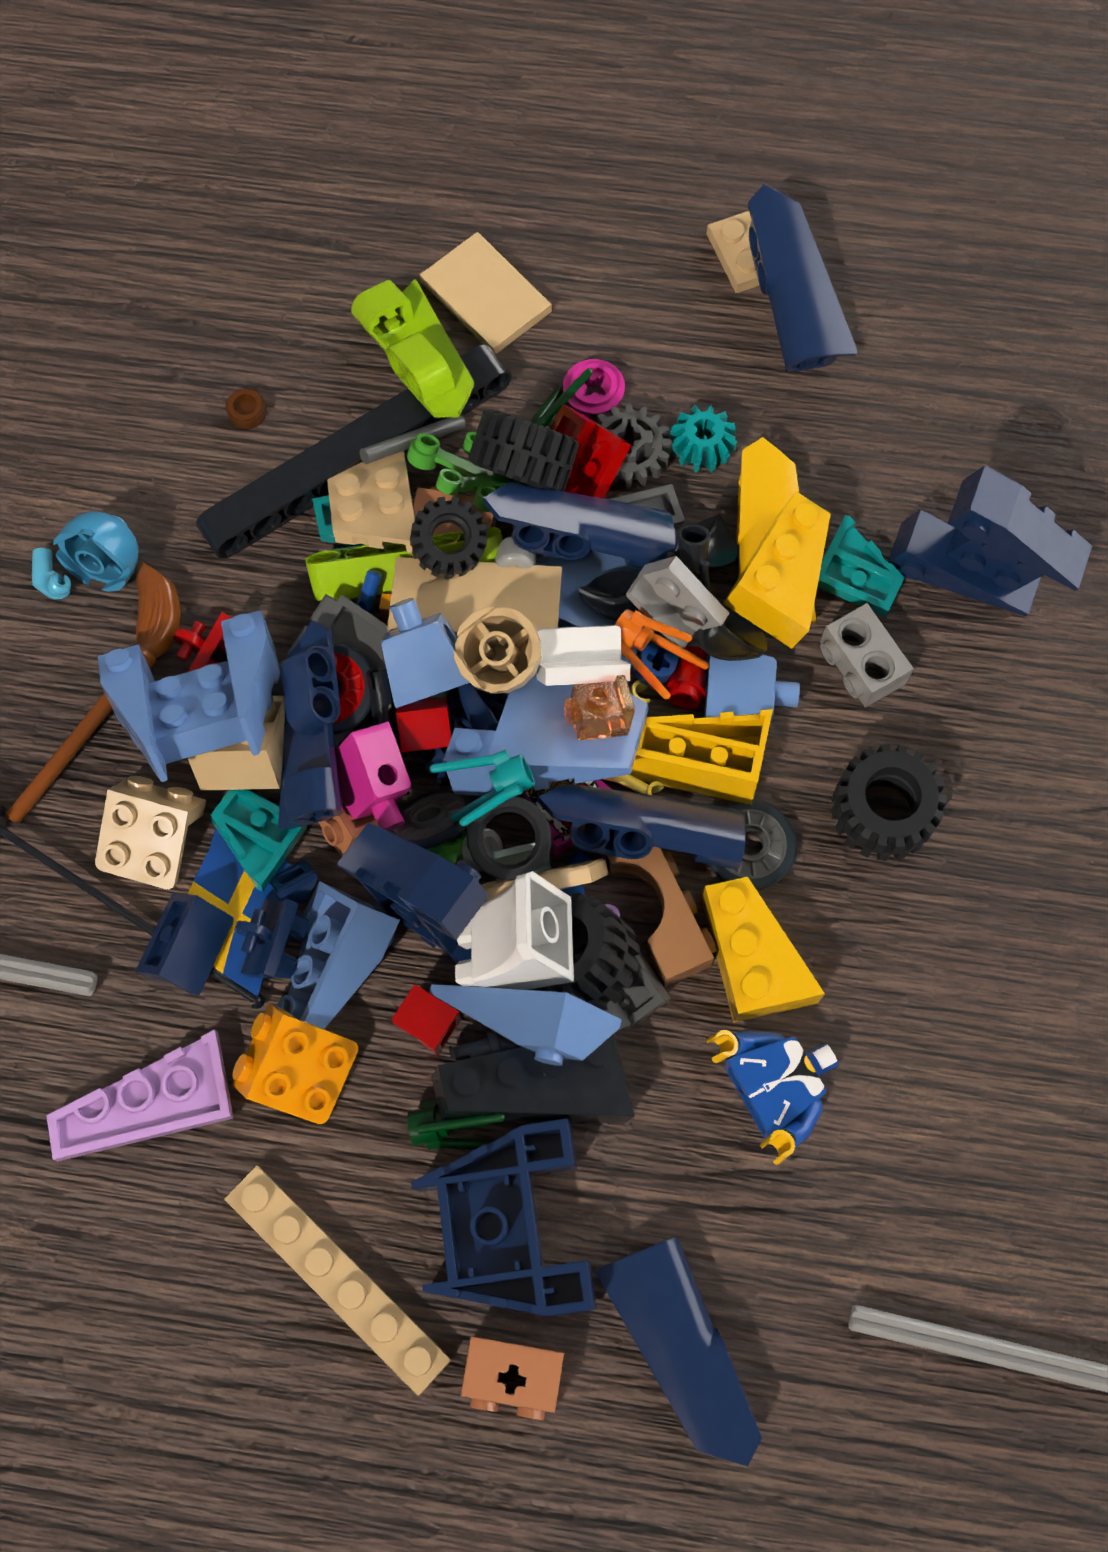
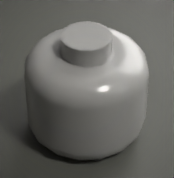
M511 536L499 543L495 563L500 567L518 566L520 568H531L533 565H536L537 553L519 548L514 544Z

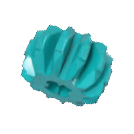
M694 404L690 415L681 412L677 417V424L671 427L672 455H680L679 463L681 467L692 463L695 474L701 469V466H706L711 473L716 470L717 463L726 466L730 459V453H733L736 449L737 440L734 437L736 433L735 423L727 422L728 416L726 411L714 414L711 404L703 412Z

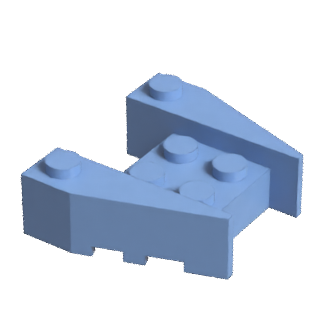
M262 610L248 614H239L231 619L221 621L228 661L207 665L176 676H168L155 681L139 644L124 649H115L98 656L100 683L121 725L128 731L137 748L144 754L161 782L168 780L166 764L244 741L248 742L253 756L260 753L265 734L263 723L266 711H271L273 703L271 694L273 684L278 683L280 676L275 646Z

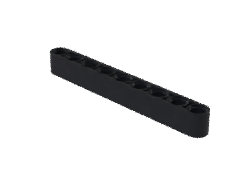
M489 345L477 346L460 356L474 381L472 392L460 414L462 416L501 393L511 382V373ZM407 388L211 506L198 517L196 527L218 558H229L313 508V498L329 495L327 479L363 462L360 457V449L449 417H433Z

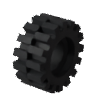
M444 496L437 498L436 503L432 504L431 501L426 503L422 511L419 510L416 514L410 535L412 554L414 559L418 558L420 561L419 566L424 571L426 568L432 571L431 575L438 577V574H444L445 579H452L455 574H459V577L466 575L469 569L473 570L482 558L488 537H486L488 529L486 523L482 522L483 515L479 510L474 512L472 510L473 504L466 501L465 505L459 503L460 498L452 496L451 501H445ZM443 523L457 525L465 536L463 547L453 553L439 550L432 539L434 529Z

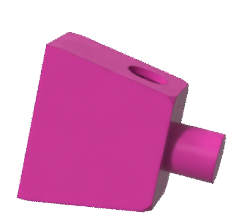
M389 722L352 732L336 749L341 799L354 819H360L373 814L380 828L388 832L405 823L396 802L411 789V782Z

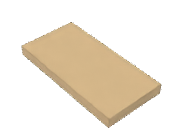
M396 557L390 606L402 600L414 598L422 619L442 613L455 635H457L460 625L470 614L486 606L518 610L533 623L536 630L540 628H558L562 566L533 565L531 568H520L518 566L500 567L497 563L478 562L477 566L473 570L469 569L466 575L459 577V574H455L452 579H445L444 574H438V577L431 575L432 571L426 568L424 571L419 566L420 561L418 558ZM391 609L389 610L388 631L398 628Z

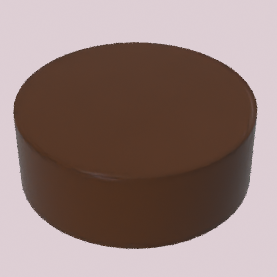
M249 388L239 389L233 392L227 399L226 411L234 426L240 429H253L265 420L267 408L263 397L256 390Z

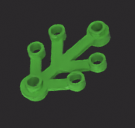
M469 432L465 437L462 449L468 455L476 432ZM419 434L417 438L411 441L407 453L408 461L413 466L423 470L434 469L438 463L450 468L440 471L436 483L437 489L447 495L476 491L473 504L479 510L491 512L483 503L484 497L512 482L504 478L503 475L476 466L442 450L439 446V440L431 434ZM512 479V483L529 485L518 480Z

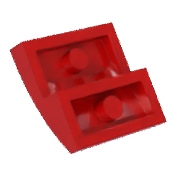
M562 404L550 429L573 437L580 444L564 492L604 498L631 444L586 416Z

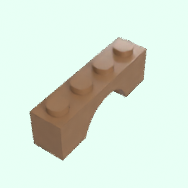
M653 847L648 855L640 859H626L600 854L603 860L606 859L609 874H629L640 878L654 890L659 898L662 907V921L657 930L647 940L646 951L663 987L666 988L710 968L714 960L712 953L717 951L714 940L707 928L700 930L693 916L698 913L696 904L687 889L681 891L675 879V876L679 875L678 868L670 852L663 853L661 848Z

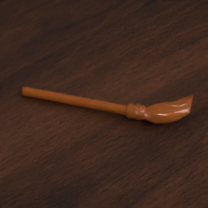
M138 560L135 568L138 588L137 645L139 644L151 671L156 664V659L166 653L173 645V635L180 624V602L175 585L161 573ZM105 692L6 812V817L12 822L19 824L112 711L113 708Z

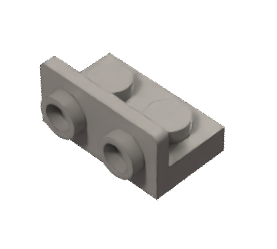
M677 556L645 564L626 593L627 598L648 618L677 628L691 636L698 629L705 630L722 626L729 615V612ZM663 634L667 640L682 648H685L688 642Z

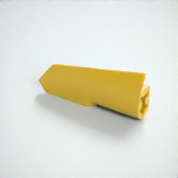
M763 437L744 448L741 454L736 542L739 545L738 578L780 511L796 491L799 493L795 463ZM815 605L813 608L811 624H815L816 622Z

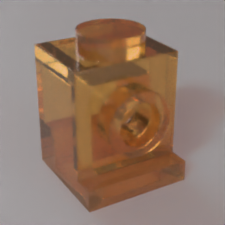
M618 675L615 681L573 685L571 697L565 699L564 711L567 723L574 725L577 739L580 741L628 736L635 713V706L625 675Z

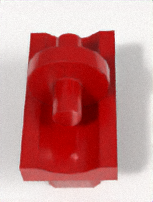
M221 612L205 641L200 637L206 626L198 621L194 622L190 631L180 628L176 629L173 639L181 647L175 656L179 660L187 662L192 652L197 653L188 672L207 665L218 664L210 660L216 649L226 654L221 621L231 619L232 617Z

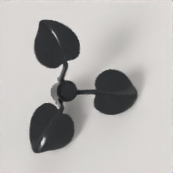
M718 514L697 524L681 526L677 530L675 537L674 552H668L666 558L677 556L694 575L700 572L702 584L711 593L708 570H721L734 564L738 557V546L727 530L722 516ZM625 571L607 573L595 578L586 586L578 588L579 596L584 603L594 612L605 618L617 621L626 609L632 612L637 610L642 613L626 595L638 576ZM728 611L729 615L722 626L705 630L698 629V644L705 653L714 658L726 661H740L759 658L766 654L767 640L762 630L735 611Z

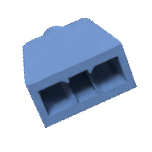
M408 598L390 606L398 628L385 633L381 640V646L393 702L396 708L470 683L461 675L456 665L454 650L457 637L442 613L422 619L414 598Z
M762 655L755 659L726 661L708 656L709 668L707 669L704 718L719 717L720 712H733L734 716L754 715L759 714L760 710L773 709L772 720L774 706L798 707L800 683L776 681L777 660L775 658Z

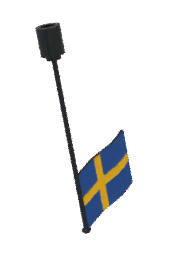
M0 804L1 836L151 936L153 935L155 927L6 829V809ZM215 828L209 851L188 894L201 897L233 917L234 921L211 969L210 975L252 1002L251 1008L260 1009L265 1004V997L260 993L264 978H252L241 973L247 953L241 951L245 936L238 934L234 929L237 921L250 922L254 909L262 910L265 900L282 902L284 899L278 897L270 883L263 892L255 887ZM284 861L275 875L293 865Z

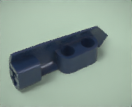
M763 184L748 202L752 220L749 226V244L761 292L764 296H769L786 371L799 372L831 365L836 356H856L858 350L800 203Z
M512 482L498 488L483 499V503L498 521L513 524L512 539L514 544L527 551L565 560H577L586 556L589 550L625 558L627 565L643 568L645 564L666 559L667 553L674 552L675 550L674 522L670 512Z
M312 620L301 640L288 655V659L283 662L281 669L285 723L278 827L282 830L311 825L343 813L333 722L340 715V699L332 631Z
M565 784L538 797L537 802L553 819L571 822L570 839L576 847L584 851L626 859H640L648 855L653 847L694 854L695 862L738 869L743 858L746 835L744 817L740 809L575 784Z
M678 1237L671 1238L599 1268L596 1271L599 1280L696 1450L748 1467L762 1440V1436L718 1329L713 1327Z

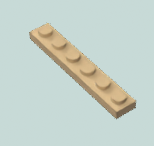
M256 1166L224 1199L418 1396L426 1390L452 1361L259 1166Z

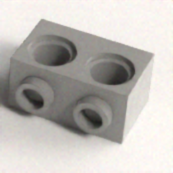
M868 603L825 627L820 641L822 654L830 665L837 666L844 676L843 682L848 693L855 699L859 698L865 708L907 684L914 668ZM852 636L856 638L861 645H848L844 642L842 637ZM876 669L883 675V679H873L867 675L865 670Z

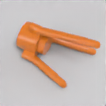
M626 609L615 623V625L621 628V655L634 666L664 699H669L670 693L632 650L636 648L641 652L651 641L702 669L709 668L707 661L654 633V630L673 638L690 642L692 636L686 632L648 618L637 610L632 612Z

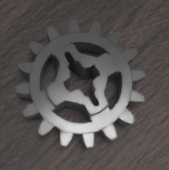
M627 404L625 412L621 413L613 406L611 407V417L608 418L601 413L598 415L597 424L626 442L627 439H630L632 446L631 454L627 453L611 486H615L619 480H624L626 489H630L632 481L638 480L640 485L644 487L647 484V475L658 479L661 467H667L669 464V453H671L672 440L668 439L669 427H659L661 419L659 414L651 418L647 417V407L645 406L640 409L639 413L633 412L632 404Z

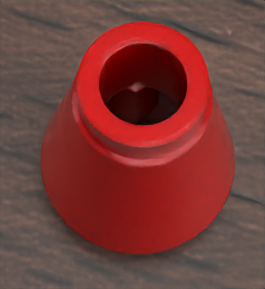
M687 646L684 648L707 661L708 654L701 647ZM680 657L666 685V689L670 693L668 701L681 709L692 710L698 708L700 702L706 698L707 669H702Z

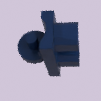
M284 899L282 902L265 900L262 910L254 909L250 922L237 921L234 931L245 936L241 951L247 953L241 970L242 974L252 978L290 979L292 977L297 962L294 956L283 951L287 939L292 941L302 940L310 923L309 919L297 912L298 903L290 899Z

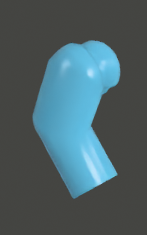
M36 548L32 551V585L50 599L60 600L70 594L71 580L67 575L62 577L53 571L52 550Z

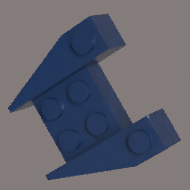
M984 465L962 480L948 523L923 510H919L901 523L888 563H892L903 576L909 579L920 580L939 588L1027 616L1029 615L1041 576L1046 575L1074 591L1079 589L1092 545L1074 529L1067 530L1066 532L1054 522L1056 514L1047 506H1042L1038 509L1029 501L1031 492L1023 485Z
M368 822L337 862V866L358 879L374 898L371 902L373 906L399 919V923L420 935L421 940L432 948L437 946L447 952L455 964L459 961L471 959V949H465L458 945L457 939L489 897L478 882L481 875L461 860L454 865L441 856Z
M568 1118L521 1125L508 1132L507 1135L487 1145L484 1144L464 1157L444 1167L441 1166L411 1182L412 1189L420 1193L438 1191L448 1281L422 1285L423 1292L543 1316H555L597 1309L590 1261L546 1267L543 1265L532 1176L578 1169L572 1126Z

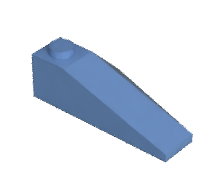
M318 881L303 914L304 917L309 919L310 923L303 938L298 959L295 958L297 963L291 977L289 993L278 1001L277 1007L286 1010L299 1020L325 1029L381 962L387 948L394 940L395 930L400 920L378 907Z
M431 984L429 991L430 994L514 1043L536 1052L535 1060L556 1066H561L563 1059L583 1061L620 1029L622 1020L567 992Z

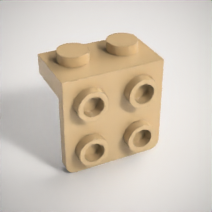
M130 776L107 789L95 865L97 869L103 872L159 888L171 889L178 882L188 826L204 815L206 800L194 797L193 792L185 788L170 787L166 789L153 785L154 782L149 778Z

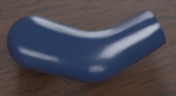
M471 683L459 686L460 700L472 728L496 731L499 721L480 696L485 694L486 691L475 688Z

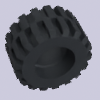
M491 409L484 410L468 459L476 466L542 489L564 491L580 444L568 435Z
M883 744L879 746L876 753L872 747L864 750L860 758L855 756L849 762L834 790L831 801L834 802V805L831 809L832 819H838L835 828L839 835L844 833L848 835L845 843L851 849L856 844L863 849L860 854L867 858L871 852L878 853L877 860L887 861L890 855H894L895 860L905 858L909 851L914 854L928 841L944 816L942 810L947 804V795L940 794L945 787L943 778L935 779L934 774L938 769L931 762L926 766L922 763L924 755L916 751L914 756L907 754L908 747L898 745L896 751H891L890 744ZM874 786H889L898 790L909 804L910 817L899 821L881 818L869 807L865 791Z
M573 893L571 897L573 954L580 946L588 942L584 954L573 965L574 982L531 990L567 992L605 1011L607 1010L608 1002L612 1001L616 1004L622 998L620 992L624 987L630 988L633 982L629 978L631 972H637L639 962L634 957L640 954L639 945L633 941L636 938L633 929L606 905L591 895L586 897L582 893Z

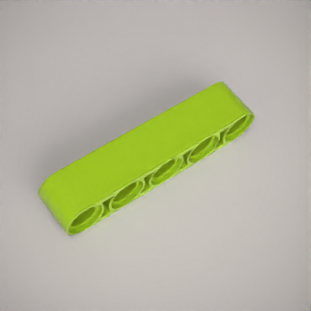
M487 527V545L479 562L495 563L499 543L503 540L499 528ZM463 531L432 535L435 546L446 553L460 550L465 543ZM386 542L384 549L359 545L314 553L305 559L314 599L321 601L325 594L335 600H338L341 595L348 599L359 597L368 570H377L382 574L377 594L392 593L396 557L414 558L413 554L407 553L405 544Z

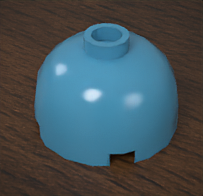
M89 511L76 515L61 529L53 542V545L58 544L59 550L56 553L58 561L71 575L88 586L90 578L106 583L101 589L103 591H119L128 582L138 564L139 546L133 532L123 519L108 513Z

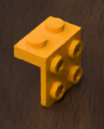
M268 1003L265 1012L260 1013L253 1023L251 1029V1037L253 1039L246 1055L242 1054L234 1066V1082L232 1085L246 1099L316 1124H324L331 1115L358 1053V1045L349 1038L299 1020L286 1010Z

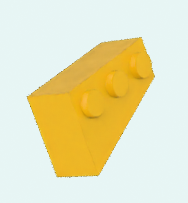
M797 491L780 511L723 602L725 606L791 649L810 630L831 515Z
M744 877L705 886L702 903L710 934L717 951L715 953L733 1023L818 1004L825 995L824 991L750 879Z

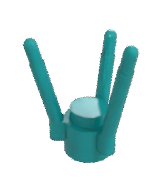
M507 749L493 755L431 765L430 771L432 773L488 765L496 766V769L489 772L495 789L451 814L450 819L454 822L460 820L461 826H467L508 799L534 787L535 780L521 753L510 757Z

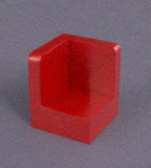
M439 693L396 708L402 753L448 747L451 740L447 693Z
M416 984L413 985L392 1017V1022L395 1026L421 1041L423 1047L439 1056L462 1020L458 1010Z

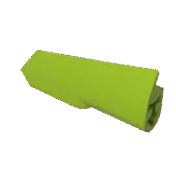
M386 280L360 293L353 301L351 307L352 314L386 352L389 363L398 378L433 417H459L472 392L474 381L417 280H413L403 292L391 280Z

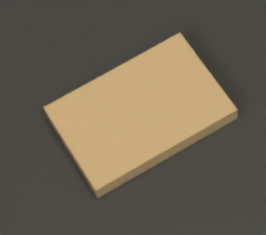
M478 232L420 274L421 283L483 345H489L495 354L552 312V304Z
M603 858L534 872L558 889L592 883L609 874L606 859L603 860ZM496 880L480 884L489 896L486 901L505 892L515 880Z

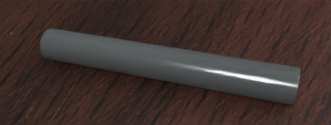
M462 415L459 417H449L360 449L361 460L363 463L369 464L409 449L411 441L422 433L431 434L438 439L463 430L465 428V420Z

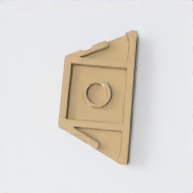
M404 451L369 464L361 462L327 479L332 529L336 543L364 544L378 549H384L386 542L405 544L407 553H412L410 535L415 515Z

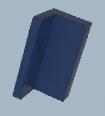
M172 893L135 972L148 979L167 981L191 995H200L232 926L233 917L197 895Z

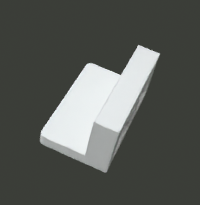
M619 626L540 628L536 630L541 639L542 654L537 670V680L545 686L630 681V664L621 660V628Z

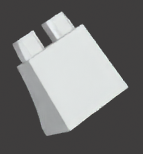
M533 871L518 875L514 883L505 892L484 902L457 939L458 945L465 949H471V959L459 961L455 965V980L462 986L528 990L574 982L571 897Z

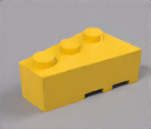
M773 709L760 710L759 714L734 716L733 712H720L719 717L694 718L693 714L646 717L630 775L644 782L652 783L658 781L663 786L751 805L759 779Z

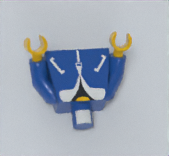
M721 1030L705 1039L706 1043H716L721 1053L711 1059L714 1063L727 1059L723 1067L764 1138L760 1147L763 1149L768 1144L773 1145L779 1154V1157L773 1163L778 1165L789 1157L797 1146L810 1137L823 1111L820 1098L827 1092L819 1076L836 1068L838 1061L827 1043H823L805 1053L795 1036L785 1039L778 1032L747 1030L731 1033L727 1030Z

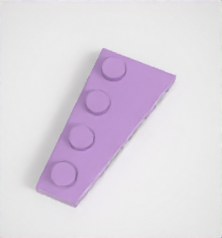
M213 1030L201 1036L200 1040L184 1048L179 1047L169 1052L157 1062L122 1076L123 1079L104 1089L99 1088L46 1115L52 1158L55 1161H62L234 1119L219 1033Z

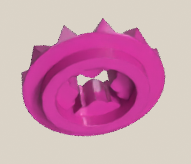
M588 359L575 364L565 375L563 392L587 368H591L593 374L569 399L568 402L572 409L584 412L588 418L591 414L601 413L606 415L613 406L618 408L625 393V382L621 372L613 364L600 359ZM597 384H601L600 395L595 392L587 395L586 385L595 387Z

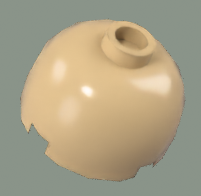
M486 606L470 614L460 625L456 635L458 638L455 643L454 660L461 675L475 688L491 694L511 693L524 687L537 673L542 659L541 639L533 623L520 611L506 607Z

